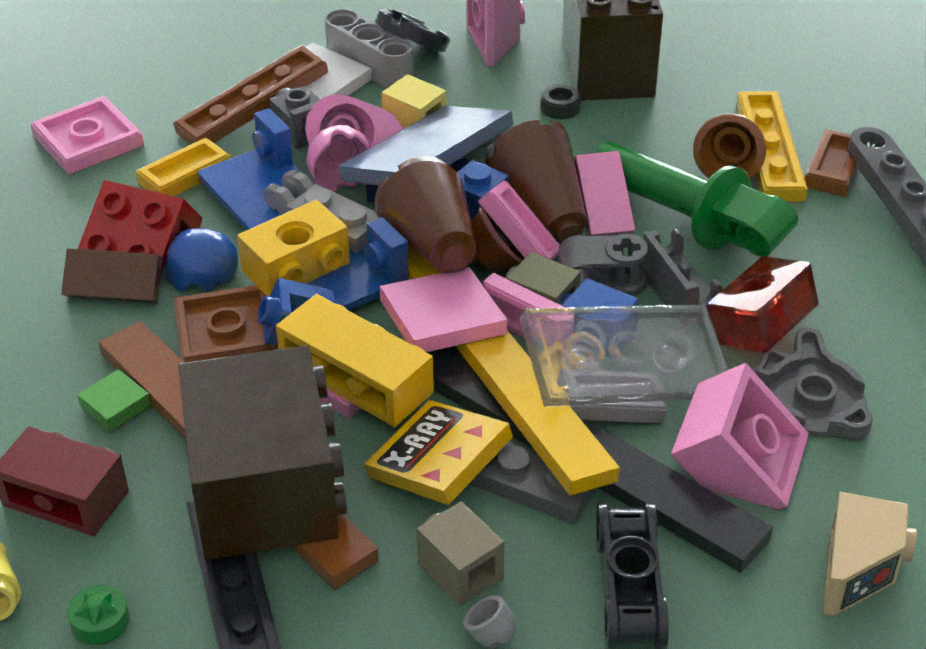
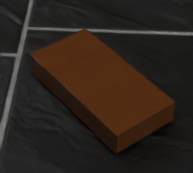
M67 248L61 294L74 298L158 303L163 257L158 254Z

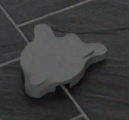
M814 328L800 329L795 336L793 354H785L776 348H767L762 352L759 364L755 367H750L807 430L809 436H839L859 439L867 436L871 431L873 417L867 409V401L864 396V381L859 373L848 364L836 359L827 351L823 336L819 330Z

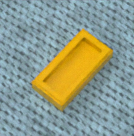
M204 138L136 171L137 182L146 190L176 196L202 183L199 180V170L231 159V156L208 138Z

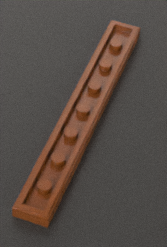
M141 320L98 341L101 355L116 370L122 371L147 391L151 405L186 440L178 364L184 362ZM344 515L337 516L338 539L291 546L334 590L379 561L378 548Z

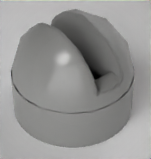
M498 595L485 597L475 603L468 610L463 621L464 627L472 638L486 648H496L499 643L507 644L515 633L516 623L514 615L503 598Z

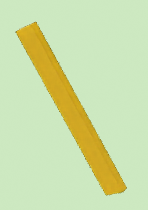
M408 250L409 280L444 273L438 271L412 250ZM508 330L507 334L456 346L569 496L618 482L620 467Z

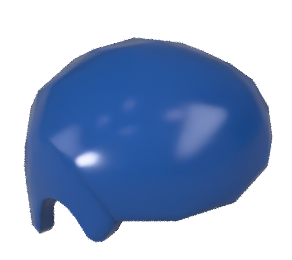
M206 228L187 229L177 235L167 251L165 261L166 280L181 292H185L186 288L191 284L201 285L206 292H210L214 286L230 281L238 268L237 248L231 240L222 233Z

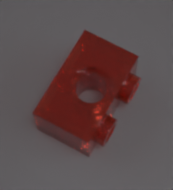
M766 256L760 257L708 302L717 344L761 353H767L819 305L810 262Z

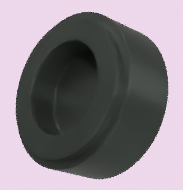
M556 84L542 91L540 109L544 115L554 119H568L580 112L581 94L574 87Z

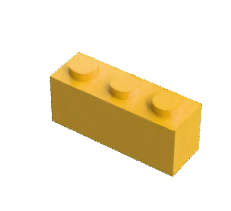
M317 293L276 325L279 349L309 345L313 367L322 365L324 367L328 390L394 428L434 393L432 355Z

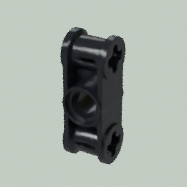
M654 502L644 503L642 508H609L607 503H597L596 541L597 550L601 556L606 649H617L619 643H654L656 649H667L669 637L668 607L662 590L657 548Z

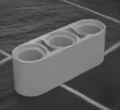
M336 9L326 14L324 19L327 49L371 67V81L387 89L407 74L414 77L413 46L409 40L350 9Z

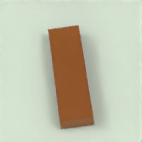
M300 45L173 122L176 134L190 145L204 138H208L215 143L254 119V113L270 109V99L274 98L280 90L308 86L329 73L327 62L305 46Z

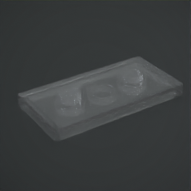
M705 305L528 308L523 311L519 318L544 407L692 400L698 383L728 371Z

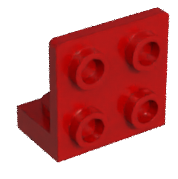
M103 180L77 249L158 254L163 257L162 271L167 251L172 244L174 236L179 235L180 231L200 228L203 218L184 198Z

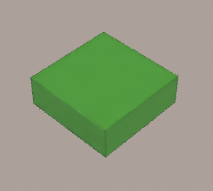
M119 369L77 394L80 407L109 432L151 406L149 393Z

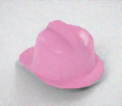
M340 94L323 97L315 103L307 115L305 126L308 143L323 129L336 125H345L364 134L370 148L403 130L396 117L383 108L351 96Z

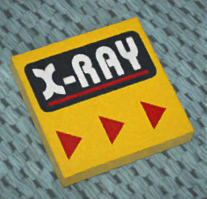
M428 400L364 465L371 479L449 505L513 438L507 422Z

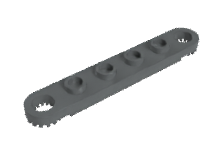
M874 127L856 128L851 133L847 153H849L851 158L854 157V161L859 164L858 169L926 262L925 181L890 135Z

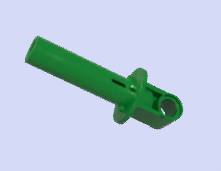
M610 141L602 143L595 151V153L619 151L627 191L691 217L694 240L698 245L706 249H718L730 242L747 249L758 257H767L798 224V216L788 202L780 197L767 195L752 189L748 174L739 167L725 166L706 180Z

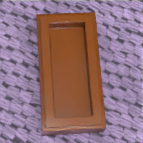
M825 129L805 174L807 188L846 197L859 165L854 161V157L851 158L849 153H847L851 134Z

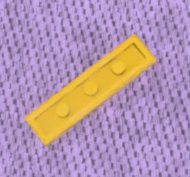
M777 91L738 92L736 105L739 115L752 120L761 130L766 142L765 161L760 171L755 175L759 191L767 195L780 197L786 202H805L808 189L779 93Z

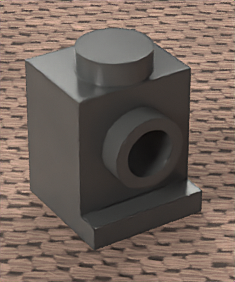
M306 86L293 89L284 88L274 98L270 99L271 111L290 128L291 144L297 150L309 145L305 129L302 128V121L307 119V115L313 105L321 100Z

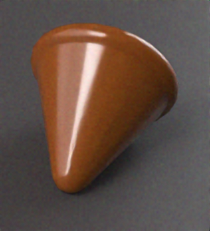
M734 113L721 114L706 121L699 129L693 143V156L697 167L708 179L725 166H736L745 170L751 180L764 164L766 142L761 130L752 120Z

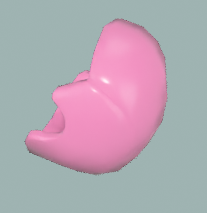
M345 125L331 126L318 133L309 143L306 156L307 166L314 183L335 193L342 186L356 187L358 183L341 180L339 165L370 148L365 135Z

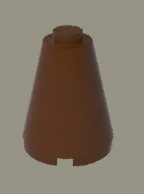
M538 119L528 120L508 129L498 137L494 143L496 151L492 158L489 155L487 156L486 165L509 175L510 186L558 243H562L569 237L581 235L582 230L587 224L570 137L564 126L557 121L550 120L552 125H540Z
M421 156L402 162L398 165L399 170L389 179L385 176L378 186L375 195L377 217H383L408 241V248L438 271L454 273L464 269L475 256L476 244L464 185L460 176L446 162L435 157Z

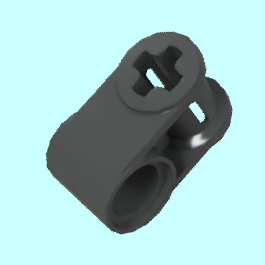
M620 234L616 236L577 235L565 239L560 244L558 262L581 271L580 285L588 278L632 296L642 292L646 287L647 275L643 270V261L647 258L648 245L644 239L634 234ZM625 247L628 248V257L623 256V249ZM625 273H630L628 283L625 282Z

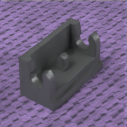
M674 228L670 235L672 238L671 243L666 248H663L660 235L656 230L644 232L643 239L648 245L647 258L643 261V270L647 275V282L681 329L724 318L725 309L722 307L723 287L716 279L711 281L710 288L707 286L683 254L684 238L681 233Z

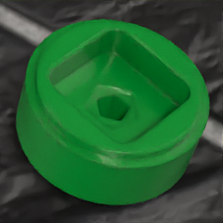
M95 585L80 591L73 597L67 610L74 636L88 644H102L117 638L126 629L129 622V611L125 596L120 590L109 585Z

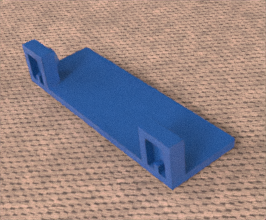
M269 108L254 113L256 131L252 133V140L255 150L198 171L199 180L246 231L282 215L266 204L263 191L270 184L274 183L281 187L283 185L281 177L289 170L301 172L293 164L290 128ZM383 217L367 223V244L358 253L349 250V264L306 284L333 290L335 304L342 305L350 311L380 298V286L409 280L408 241Z

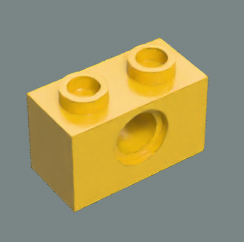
M317 199L237 235L242 272L267 296H270L278 278L306 284L350 263L348 227Z

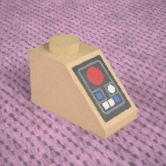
M839 492L830 531L822 614L835 616L896 582L901 562H912L917 530L907 527L908 504Z

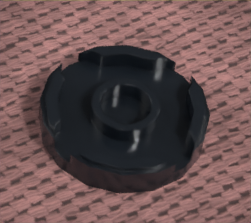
M382 7L375 18V22L385 29L433 50L445 52L450 42L449 35L439 29L435 32L430 31V27L425 22L394 9L389 10Z

